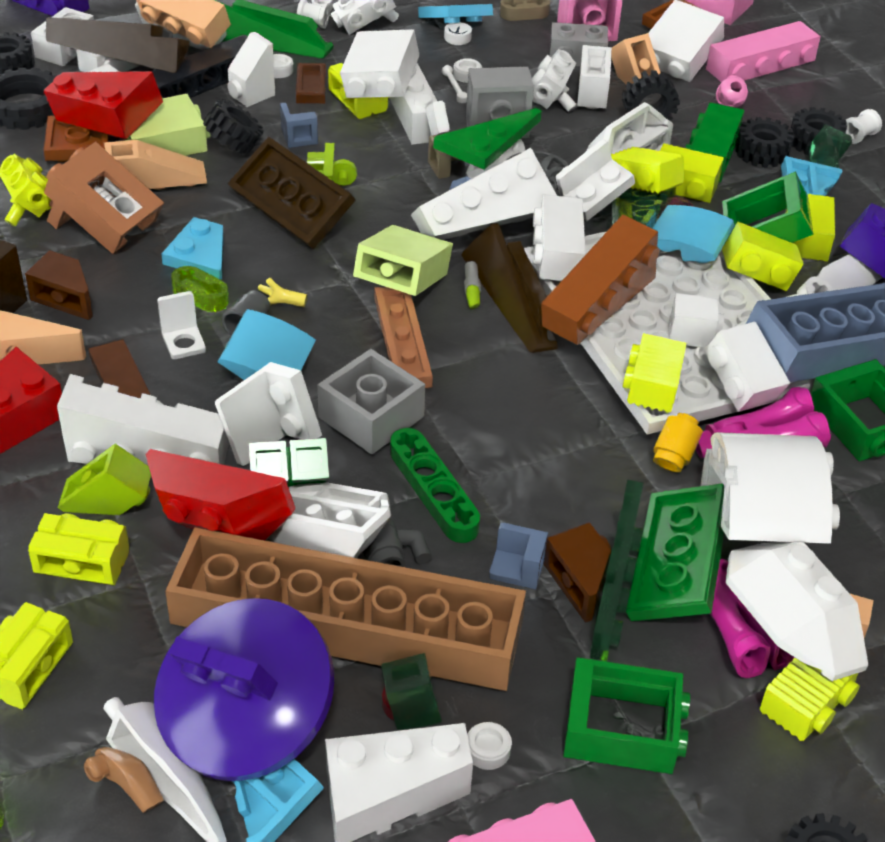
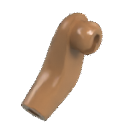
M102 747L95 751V756L86 759L84 770L91 781L99 782L105 777L117 783L129 795L142 813L155 808L164 801L150 771L139 758L115 748Z

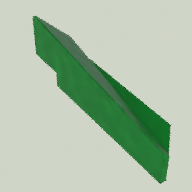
M236 0L232 7L224 4L231 25L226 30L227 35L222 42L241 35L249 36L250 33L256 32L273 43V51L323 59L334 49L333 43L324 41L316 31L318 25L310 17L244 0Z

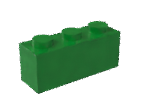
M709 102L706 112H700L696 128H693L690 142L686 144L685 148L724 157L719 180L721 183L736 146L739 127L743 121L745 110Z

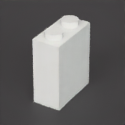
M674 0L648 33L660 71L670 74L675 78L691 82L707 61L710 45L723 40L724 17Z
M415 31L357 32L340 71L346 98L404 97L419 58Z

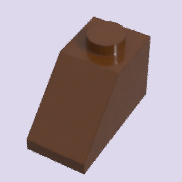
M49 250L25 273L31 301L86 320H90L93 317L89 289L78 259Z
M590 522L548 537L544 558V566L585 623L593 620L607 577L609 559L612 555L608 540L604 536L599 535Z

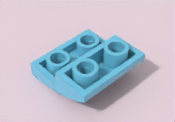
M667 205L652 229L658 231L657 247L664 252L680 250L683 261L707 263L716 260L735 225L734 220L710 210L684 205Z
M247 309L217 362L243 380H246L270 362L301 370L316 339L285 321Z

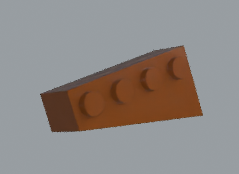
M622 214L541 303L542 326L576 345L591 335L601 324L656 278V262L660 249L657 247L658 231Z

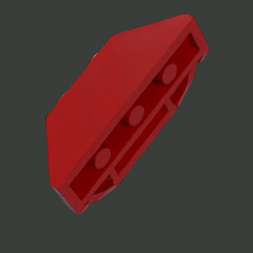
M149 449L145 454L163 512L169 520L191 530L195 527L265 541L296 509L286 479L283 477Z

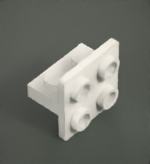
M604 139L589 148L583 155L556 175L560 196L583 199V217L586 221L635 184L634 174L612 159L609 143Z

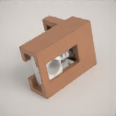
M96 141L85 149L83 147L78 148L63 165L61 163L55 164L46 176L48 182L44 194L51 199L49 204L51 210L47 222L55 229H58L72 218L112 254H115L127 244L124 236L133 230L136 225L144 231L156 222L164 205V202Z

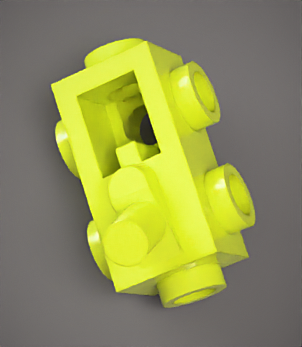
M15 153L8 156L1 164L0 177L12 197L10 202L13 203L4 220L16 227L25 210L40 217L45 210L51 209L49 206L51 199L44 194L48 179L41 174L43 169L29 157L26 159L20 158Z

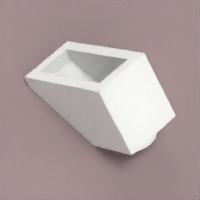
M256 32L249 34L228 68V91L234 99L246 107L275 96L273 43Z

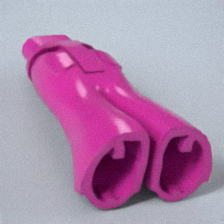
M793 387L782 398L767 407L751 413L725 418L713 424H707L695 450L701 459L705 458L706 450L712 449L711 437L716 432L815 436L822 442L824 448L828 446L831 434L825 415L821 412H814L812 397L808 389Z
M720 559L712 613L710 615L720 630L728 655L737 674L743 678L759 676L765 671L768 662L774 670L788 666L795 657L774 643L726 584L729 562L725 559Z

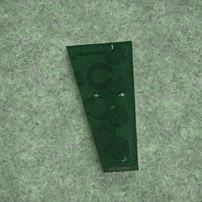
M630 187L612 201V225L623 214L653 228L667 205L676 195V187L659 194Z
M627 479L623 506L620 511L615 542L611 552L606 582L594 630L590 654L591 659L607 662L610 645L619 647L624 621L616 620L618 612L626 614L631 589L623 588L624 581L633 582L637 558L630 557L631 551L639 552L644 529L636 527L643 482Z

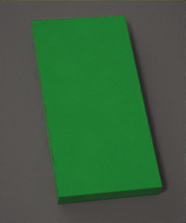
M723 483L651 493L626 610L631 621L712 613L724 531L721 527L725 487Z

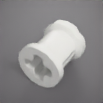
M300 0L297 14L312 18L320 28L325 29L329 22L330 5L326 3L317 5L308 3L307 0Z
M866 109L858 117L846 119L847 129L844 138L852 144H857L863 140L864 136L877 134L882 127L880 115L873 109Z

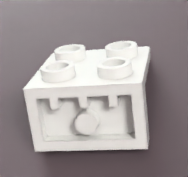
M270 362L215 401L236 462L242 466L250 462L249 443L275 442L286 435L301 440L318 439L322 436L301 370Z

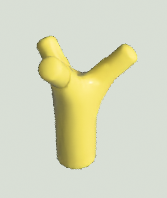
M272 278L266 280L270 287L262 284L258 286L259 291L269 295L270 305L286 303L303 308L306 305L307 294L284 289L276 284Z

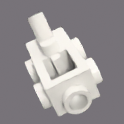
M338 0V2L332 5L335 11L330 13L338 28L344 26L349 35L370 22L379 19L381 16H384L391 22H395L399 16L393 10L396 7L393 0Z
M558 49L552 57L546 55L537 68L538 71L532 78L534 84L533 102L541 104L548 109L552 102L558 100L568 113L576 108L577 104L567 94L569 88L566 86V83L576 65V62L569 53Z

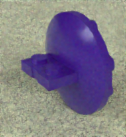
M260 598L236 600L220 605L200 616L179 636H176L174 643L161 664L154 691V711L160 734L167 747L179 760L204 776L225 781H242L274 772L296 758L311 743L320 730L329 711L334 690L332 657L324 638L307 617L289 605Z

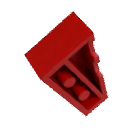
M152 71L62 72L43 90L57 121L127 139L163 103Z
M18 347L11 350L0 361V454L60 420L57 409L62 395L60 382Z

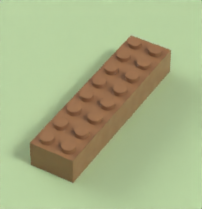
M195 527L165 590L170 624L188 627L206 612L225 603L252 598L270 599L289 605L307 617L324 638L333 657L503 691L508 689L523 623L526 597L525 590Z

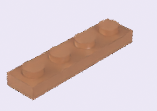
M374 287V299L389 361L425 383V388L432 387L433 375L412 296L389 287Z

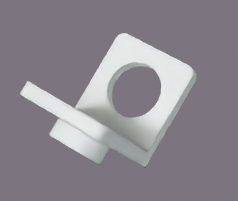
M192 291L159 297L157 302L161 334L171 359L205 353L206 346L197 327ZM182 338H189L195 342L188 348L175 346V342Z

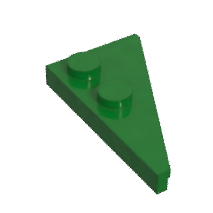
M533 108L437 135L434 137L433 148L485 170L541 121L542 110Z

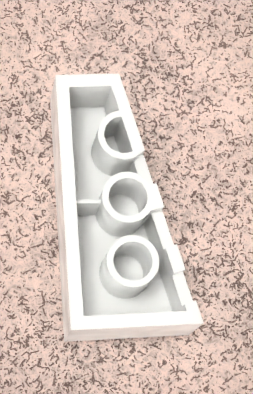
M529 148L419 206L411 216L421 234L445 240L466 235L470 232L485 230L492 223L504 225L533 218L534 208L541 207L543 194L555 196L557 194L534 152Z
M73 374L69 375L57 405L68 462L88 464L116 443L146 465H148L145 454L149 449L224 465L230 443L218 413L180 403L175 407L163 405L155 396L142 393L141 398L118 393L119 387L103 383L100 388L83 383L84 377Z

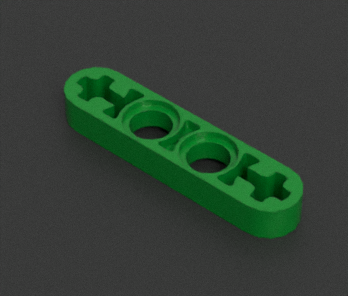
M402 428L395 431L390 439L391 458L443 533L456 543H467L474 540L479 534L480 514L475 505L421 432L413 428ZM411 448H414V455H413V456H411V455H412V451L410 450ZM421 467H429L435 472L431 475H420L415 470ZM446 492L451 494L453 498L449 501H439L433 495ZM456 512H457V518L459 519L458 522H455V513H456Z

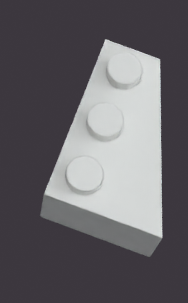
M465 723L325 739L326 773L335 842H352L374 831L379 835L390 830L392 823L415 813L418 817L467 796L471 792L473 760Z

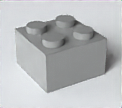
M369 349L317 384L318 417L370 454H374L389 443L391 435L395 431L409 428L424 417L425 383L373 349Z

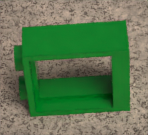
M796 171L722 201L723 215L734 220L735 226L737 222L747 225L787 209V213L752 227L791 243L814 235L808 194Z
M874 359L815 377L811 391L814 411L825 415L830 430L860 462L872 457L885 455V425L869 430L846 405L869 397L885 414V368L879 361Z
M577 657L563 757L673 774L677 756L685 758L688 744V730L680 729L681 719L687 720L690 707V693L683 692L684 673ZM590 695L666 707L663 740L587 728Z

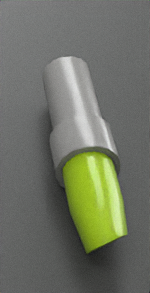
M470 261L464 266V291L469 308L472 310L480 305L481 282L478 277L477 264Z

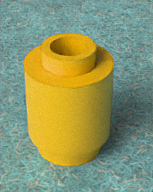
M678 413L677 416H668L653 448L655 453L653 461L660 467L672 472H681L684 466L689 465L703 433V430L698 426V420L685 413Z

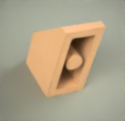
M648 33L624 39L612 47L611 58L617 77L625 84L627 82L633 84L632 77L635 75L639 79L642 78L641 72L647 71L648 76L651 75V70H656L658 75L661 73Z

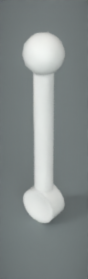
M445 65L442 68V74L448 77L455 89L457 102L466 103L467 93L462 92L452 74L453 68L450 65Z

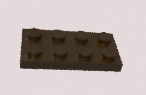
M269 136L227 183L233 191L313 250L356 201L351 193Z

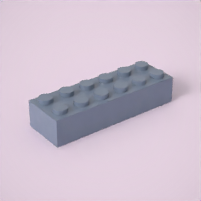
M885 283L757 301L746 324L757 323L790 382L812 379L877 359L882 366H885Z

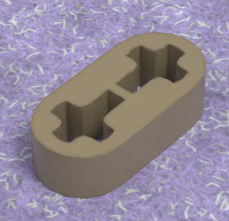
M550 0L500 1V17L508 21L543 19L548 17L550 11Z

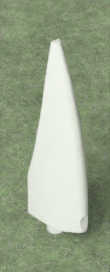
M118 697L108 700L103 709L112 720L106 737L111 747L129 753L143 761L159 788L163 799L206 842H227L219 815L200 773L179 760L164 742L157 726L154 704L152 702H138L124 705Z

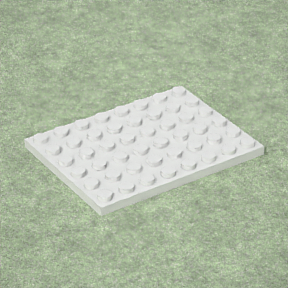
M656 222L646 223L644 225L653 228ZM606 232L585 236L586 254ZM535 246L524 248L539 279V265L533 264ZM722 249L715 261L707 263L683 261L680 250L672 252L660 250L656 262V278L601 324L591 335L580 342L647 435L661 431L667 417L677 416L678 413L691 415L699 422L738 412L732 400L727 396L718 374L710 365L703 347L686 345L679 384L671 412L666 413L665 410L659 411L657 408L652 410L649 406L644 408L643 405L637 406L635 403L630 405L627 402L630 389L622 388L632 345L641 344L643 333L669 339V319L675 293L717 298L719 313L724 314L723 330L735 327L748 318L757 301L771 299L753 278L727 268ZM539 279L547 296L561 282L558 280ZM815 378L790 382L789 386L775 402L793 387H804L811 393Z

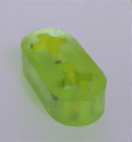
M182 266L172 272L171 282L174 294L192 291L195 306L208 312L221 311L228 306V286L222 280L193 266Z

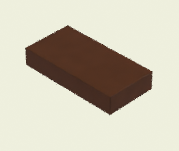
M297 63L296 103L325 104L326 64Z

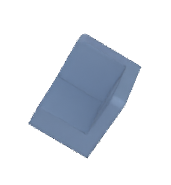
M280 103L281 130L288 148L318 144L317 116L315 112L290 114L287 104Z
M500 523L497 548L489 571V578L537 589L544 564L548 532Z

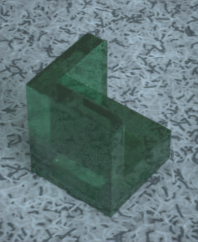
M825 124L808 146L810 162L839 168V160L852 144V137Z
M425 653L381 664L386 695L398 731L416 729L442 722L437 694Z

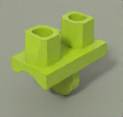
M325 143L324 152H308L307 163L336 184L345 186L355 181L357 169L353 162L345 159L334 162V143Z

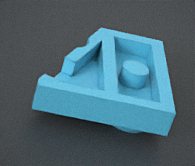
M493 4L418 7L419 18H444V23H459L460 17H466V22L482 21V16L493 15Z
M785 156L781 165L782 177L796 171L807 194L826 196L842 174V169Z
M193 217L161 253L162 264L220 281L223 276V225Z
M295 759L267 775L249 780L232 781L236 786L235 799L238 811L244 817L249 836L246 838V842H275L324 789L322 784Z

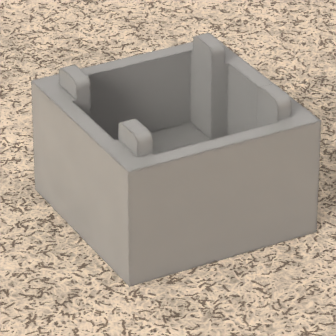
M468 68L467 127L532 109L534 84L529 68ZM530 131L527 132L522 138H529Z

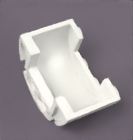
M716 432L712 435V449L706 450L701 486L723 483L725 486L721 527L729 540L831 544L832 529L836 530L838 528L840 520L839 507L837 504L832 503L831 475L833 472V455L831 452H825L822 442L817 437Z

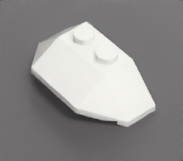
M644 102L608 125L591 142L588 149L604 139L609 143L611 154L619 153V151L627 150V148L631 147L660 151L663 143L670 145L673 123L651 105Z
M333 483L297 484L288 487L296 509L268 538L274 543L358 558L372 544L391 517L388 494Z
M804 542L761 543L731 551L728 558L726 584L778 647L801 662L820 669L821 674L831 681L866 670L868 659L858 603Z

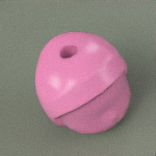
M730 75L723 80L716 92V99L720 105L734 108L742 106L748 96L745 81L736 75Z

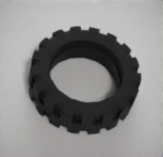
M18 68L16 71H12V69L4 71V74L0 75V127L4 125L7 129L15 130V128H21V130H27L33 126L36 128L44 126L48 116H54L43 90L53 82L57 75L53 76L52 72L47 70L43 72L39 68H32V70ZM31 93L42 95L41 98L26 103L5 101L19 94Z

